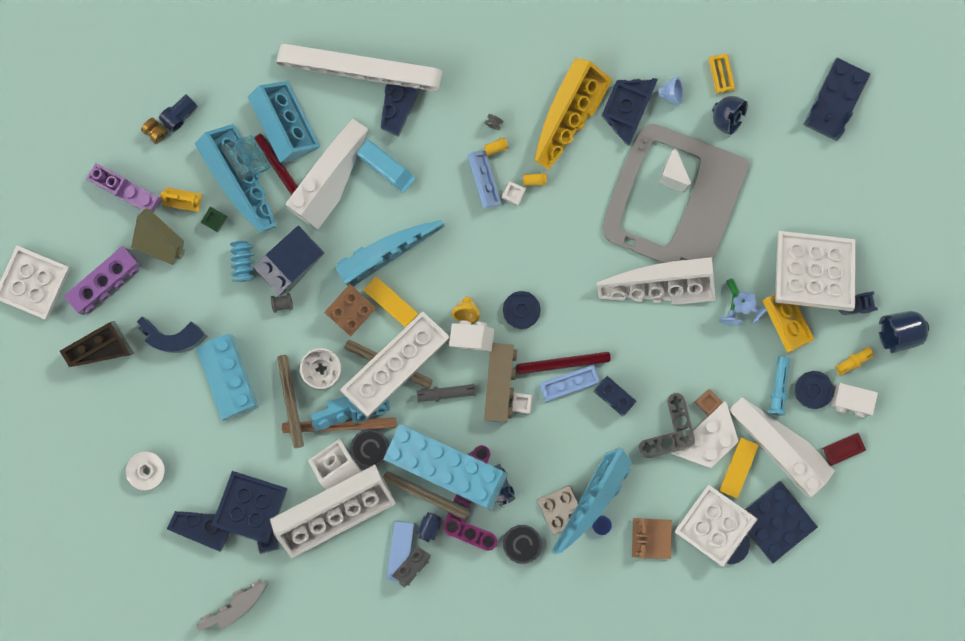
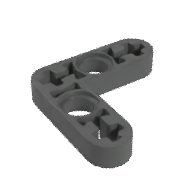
M673 393L668 398V407L675 432L643 440L639 445V451L644 457L652 458L689 449L694 445L695 436L687 404L681 394ZM675 398H678L679 401L682 400L679 403L681 410L677 412L676 406L672 404ZM685 416L687 419L686 424L683 426L677 425V417ZM678 430H685L686 435L688 437H691V439L688 440V444H685L684 441H681V439H683L684 436L682 431L678 433ZM665 439H670L672 441V447L669 449H664L662 447V441ZM658 441L660 451L657 452V448L650 449L651 453L643 451L646 448V444L653 447L656 446L655 442Z

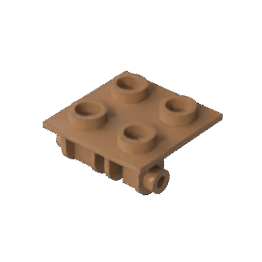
M349 284L324 313L348 335L352 336L373 313L376 307Z
M633 518L632 557L671 559L672 520Z

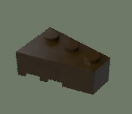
M115 321L105 324L59 351L69 368L134 354Z

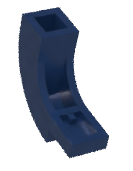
M143 316L137 321L140 325L139 330L146 336L150 335L144 341L150 346L168 353L190 351L199 346L208 337L192 321L183 330L174 335L162 334Z

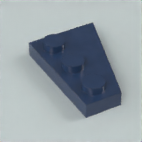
M386 84L381 120L382 130L399 137L421 89Z
M175 511L167 527V530L219 552H222L230 534L211 526L216 514Z

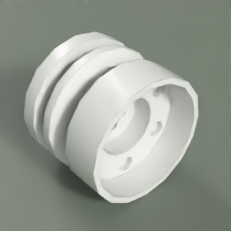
M316 348L309 351L303 357L300 364V373L303 380L309 386L316 389H328L339 381L342 374V365L339 358L332 351L325 348ZM320 364H322L323 367H327V370L324 371L323 375H321L320 372L316 371V369L319 368Z

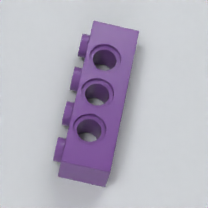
M122 246L67 292L64 298L77 313L88 315L95 309L96 304L109 298L110 292L122 287L125 283L124 280L129 276L133 277L136 275L142 265L127 248ZM122 265V272L116 274V267ZM107 278V285L102 287L101 280ZM89 290H92L93 296L90 299H87L86 293Z

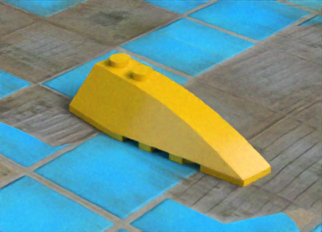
M579 58L574 59L549 109L534 160L547 170L552 167L563 153V148L566 144H570L573 141L574 134L585 126L584 122L587 118L594 115L613 80L591 61Z

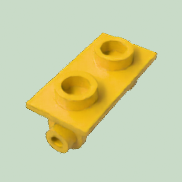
M165 187V191L161 192L160 198L163 199L162 206L199 213L203 194Z

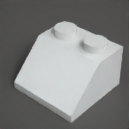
M340 438L308 460L317 479L325 490L362 472Z

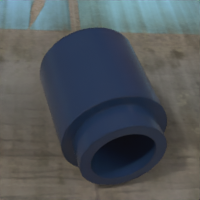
M427 512L426 516H423L417 533L420 534L419 538L426 542L435 540L441 526V517Z

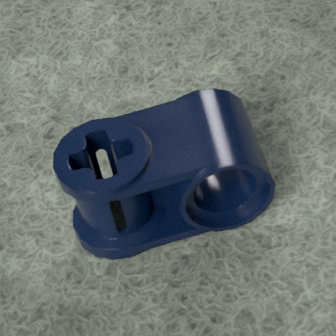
M874 291L855 295V309L853 311L839 310L842 315H853L877 311L878 307H875L873 298Z

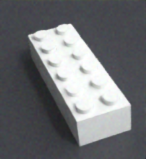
M373 465L271 518L270 522L274 535L292 559L396 503L376 465Z

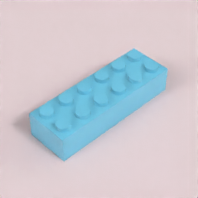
M399 424L383 459L488 509L493 508L508 473L401 424Z

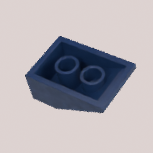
M297 226L265 254L254 269L280 296L290 292L325 253L300 226Z

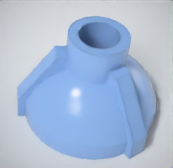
M674 77L665 83L664 86L659 87V97L665 98L675 105L682 104L683 88L680 77Z

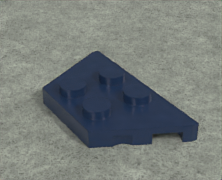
M652 78L651 80L633 79L631 81L616 80L601 116L628 146H630L658 81L657 78Z

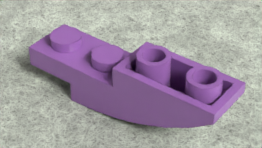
M97 163L94 164L86 178L88 181L141 210L147 208L154 213L161 201L160 197Z

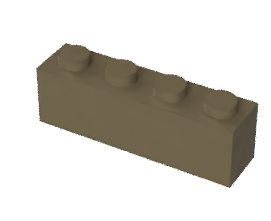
M492 343V351L489 357L484 421L507 422V419L512 417V407H509V399H513L514 388H510L511 380H515L516 370L512 369V361L517 359V350L514 349V345Z

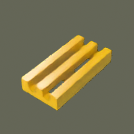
M728 53L709 57L708 61L715 93L735 91ZM721 59H724L729 87H726ZM714 60L717 62L722 88L719 86Z

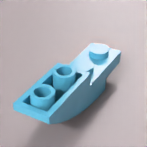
M346 397L326 402L327 409L310 416L315 432L337 423H343L351 418L355 424L390 411L389 399L369 418Z

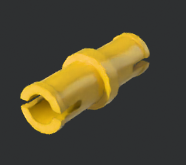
M866 347L855 355L851 354L848 356V359L835 365L837 373L843 376L854 368L858 369L862 363L874 358L871 348Z

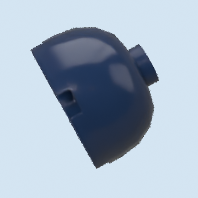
M727 96L720 100V102H716L712 108L715 126L723 133L733 135L742 123L739 121L741 115H746L748 102L737 96Z

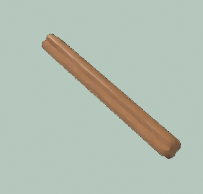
M373 418L354 424L353 420H346L343 423H337L316 432L396 428L397 421L396 418ZM312 421L300 422L302 432H315ZM289 422L282 423V433H290Z

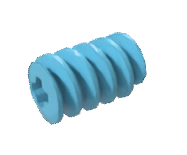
M247 241L231 242L230 246L235 247L230 250V253L234 255L231 257V261L236 262L231 265V268L236 270L231 273L233 277H236L232 282L251 281L256 278L255 275L251 274L255 269L250 267L251 264L255 263V260L250 259L255 253L249 252V249L254 248V245L249 244Z

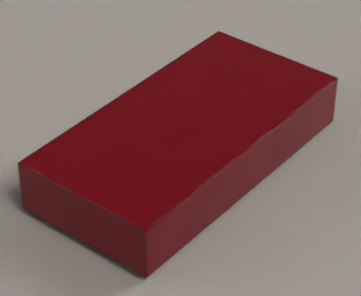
M855 433L822 447V450L829 465L832 466L866 451V448L859 433Z

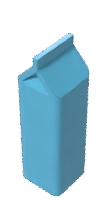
M369 139L357 152L359 159L403 192L416 179L406 168Z

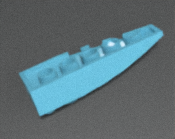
M234 124L205 132L194 144L222 190L257 230L264 232L275 228L276 223L272 211L264 199L265 191L260 187L258 181L260 178L258 171L254 170L252 164L254 162L253 157Z
M442 220L425 223L386 236L365 248H358L353 252L354 255L352 257L341 259L335 268L347 286L349 284L355 286L443 228L444 223Z
M617 448L606 452L551 553H562L580 538L603 513L614 495L616 496L622 487L620 484L631 471L629 467L632 464L623 449Z

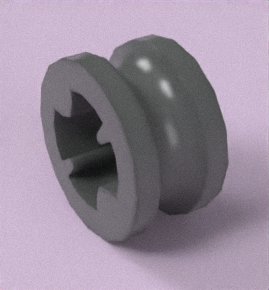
M488 114L489 119L485 121V125L499 131L501 128L500 124H503L504 121L495 115Z

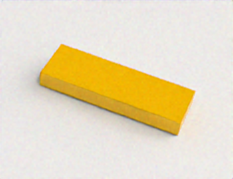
M376 276L363 290L405 328L419 315Z
M741 437L739 438L719 492L738 499L758 449V444Z

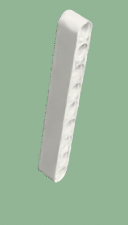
M280 44L276 64L287 68L429 91H439L443 72L433 67L289 44Z

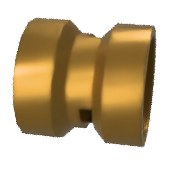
M154 117L148 119L141 127V132L149 135L150 140L155 144L161 142L168 133V130L164 126H160Z

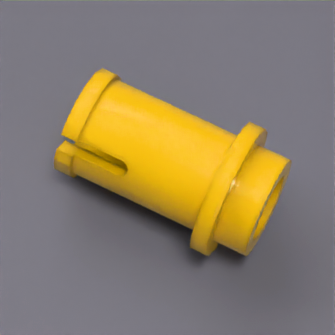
M501 137L497 141L484 145L488 156L502 150L505 152L509 148L506 139H501Z
M540 172V174L523 175L524 186L541 185L543 187V185H547V175L543 174V172Z

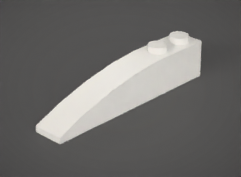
M354 119L347 124L286 202L287 210L316 230L320 229L341 200L342 193L355 165L357 152L362 147L368 128Z
M712 257L650 265L597 282L599 299L624 301L625 298H632L636 302H642V299L653 300V303L671 301V304L716 301Z
M743 397L729 408L731 415L806 497H812L826 485L835 470L807 440Z

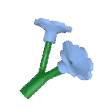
M728 279L726 282L732 293L731 308L728 311V317H720L719 322L727 325L741 326L742 320L735 318L736 312L748 314L750 311H753L756 314L753 321L755 324L767 311L766 307L760 308L757 306L754 293L739 292L734 279Z

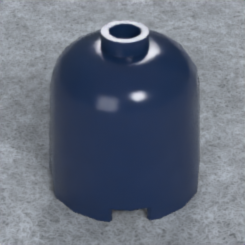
M907 311L885 315L879 320V324H882V332H879L881 343L884 349H890L891 354L918 347L927 340L929 324L918 312Z

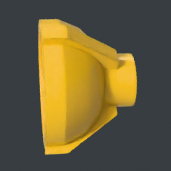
M464 297L462 302H459L452 309L451 316L458 322L468 321L474 324L479 320L480 312L472 298Z

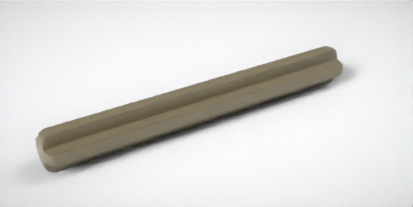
M348 340L344 347L346 350L369 361L378 354L352 340ZM415 372L408 379L427 389L431 387L433 382L432 379L418 372Z
M280 355L277 357L292 444L294 448H301L304 446L289 361L287 355Z
M386 471L384 473L383 479L385 482L463 519L468 518L470 514L469 509L391 472Z

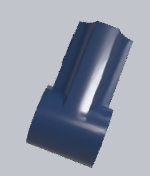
M185 94L175 105L163 110L159 115V119L171 132H175L198 106Z

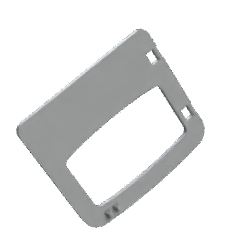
M650 124L645 126L638 134L615 186L603 225L605 238L612 244L632 250L635 253L661 263L680 261V258L691 260L712 257L713 263L748 171V160L660 125ZM653 142H660L700 159L699 170L690 199L668 246H661L625 232L620 228L623 211L632 184L645 154ZM625 237L636 240L634 246L624 243Z

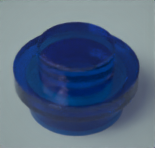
M601 515L592 524V528L595 533L606 535L610 532L612 523L608 517Z

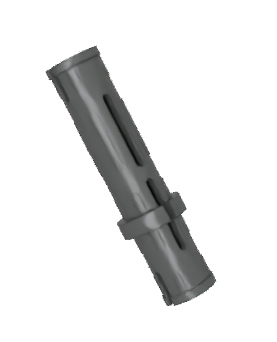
M474 384L417 390L418 403L475 396Z

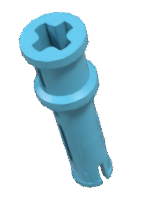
M778 356L774 392L770 395L772 402L771 409L768 410L769 414L786 415L784 408L785 400L788 399L786 384L790 357Z

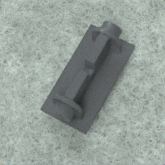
M417 546L392 577L400 581V585L404 588L409 586L417 576L416 572H420L429 563L431 555Z

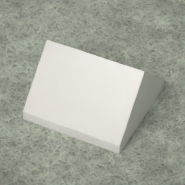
M674 149L666 161L658 183L683 193L690 187L691 181L677 149Z

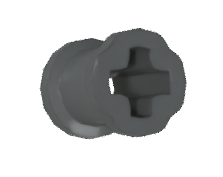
M290 293L281 297L271 296V305L274 313L284 309L293 310V301Z

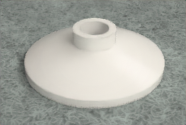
M143 451L135 454L130 458L126 466V477L129 483L139 490H151L157 487L165 475V466L162 459L153 452ZM146 467L150 468L149 474H145L144 469Z

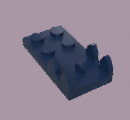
M836 58L803 125L838 141L845 131V125L853 115L852 111L869 79L870 73L840 58Z

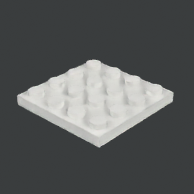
M779 231L777 234L775 303L853 311L855 309L856 239Z

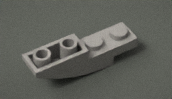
M260 579L250 584V589L244 591L242 588L232 593L233 598L229 599L232 607L227 604L218 609V614L212 616L210 613L200 618L201 622L197 624L199 632L218 623L220 630L237 621L260 599L269 584L268 581L261 582Z

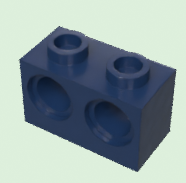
M608 376L593 391L621 416H625L637 402Z

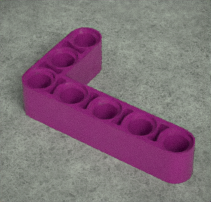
M484 445L477 446L471 457L478 459L476 452L478 449L483 448L487 451V457L480 461L487 464L490 458V450ZM458 494L455 495L453 500L455 503H463L467 509L470 508L472 501ZM448 513L444 523L446 534L487 551L493 550L497 546L495 534L464 521L465 519L457 515ZM450 521H455L458 524L457 531L450 532L447 529V524ZM471 528L476 531L474 539L466 538L465 531ZM486 536H491L494 539V544L490 547L485 546L483 543V539Z

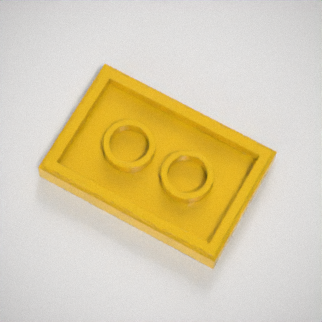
M775 295L762 300L787 353L814 341V337L798 305L775 303Z

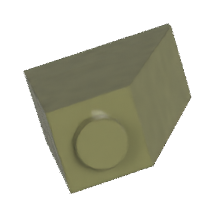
M145 208L137 216L131 248L171 265L178 259H182L185 249H183L184 240L150 209Z

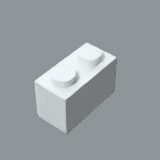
M460 321V324L452 323L449 346L458 349L491 352L494 328L487 327L488 323L476 322V325H471V322Z
M838 383L835 384L830 406L835 407L837 412L847 414V411L854 412L856 417L866 418V416H871L874 413L878 392Z

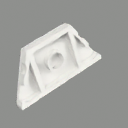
M724 401L693 430L695 443L691 448L672 452L671 454L712 468L739 442L727 403ZM687 436L682 441H684L685 444H688V440L691 439V437Z

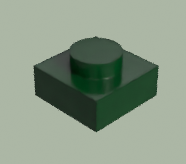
M210 206L200 223L218 233L228 216Z

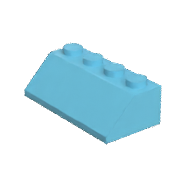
M288 81L259 85L248 96L280 163L298 159L320 147Z
M225 334L196 348L222 420L259 407L233 335Z

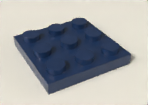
M232 471L211 526L268 545L273 532L270 519L279 515L288 489Z
M781 481L777 482L744 509L757 518L748 535L772 564L818 528Z

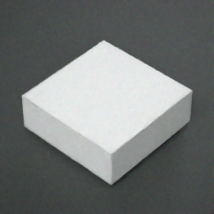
M509 181L501 199L519 206L526 188Z
M514 393L512 412L530 414L532 395Z

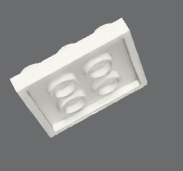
M16 245L0 280V301L48 320L71 268Z
M708 485L677 527L675 533L724 568L756 523L757 518Z

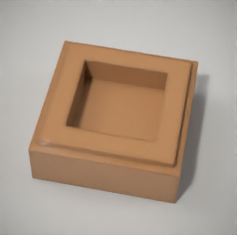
M710 389L695 401L707 416L712 414L723 403Z

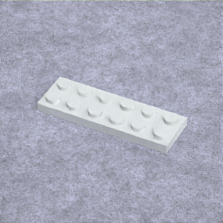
M421 312L340 389V392L369 418L450 340V336L424 312Z

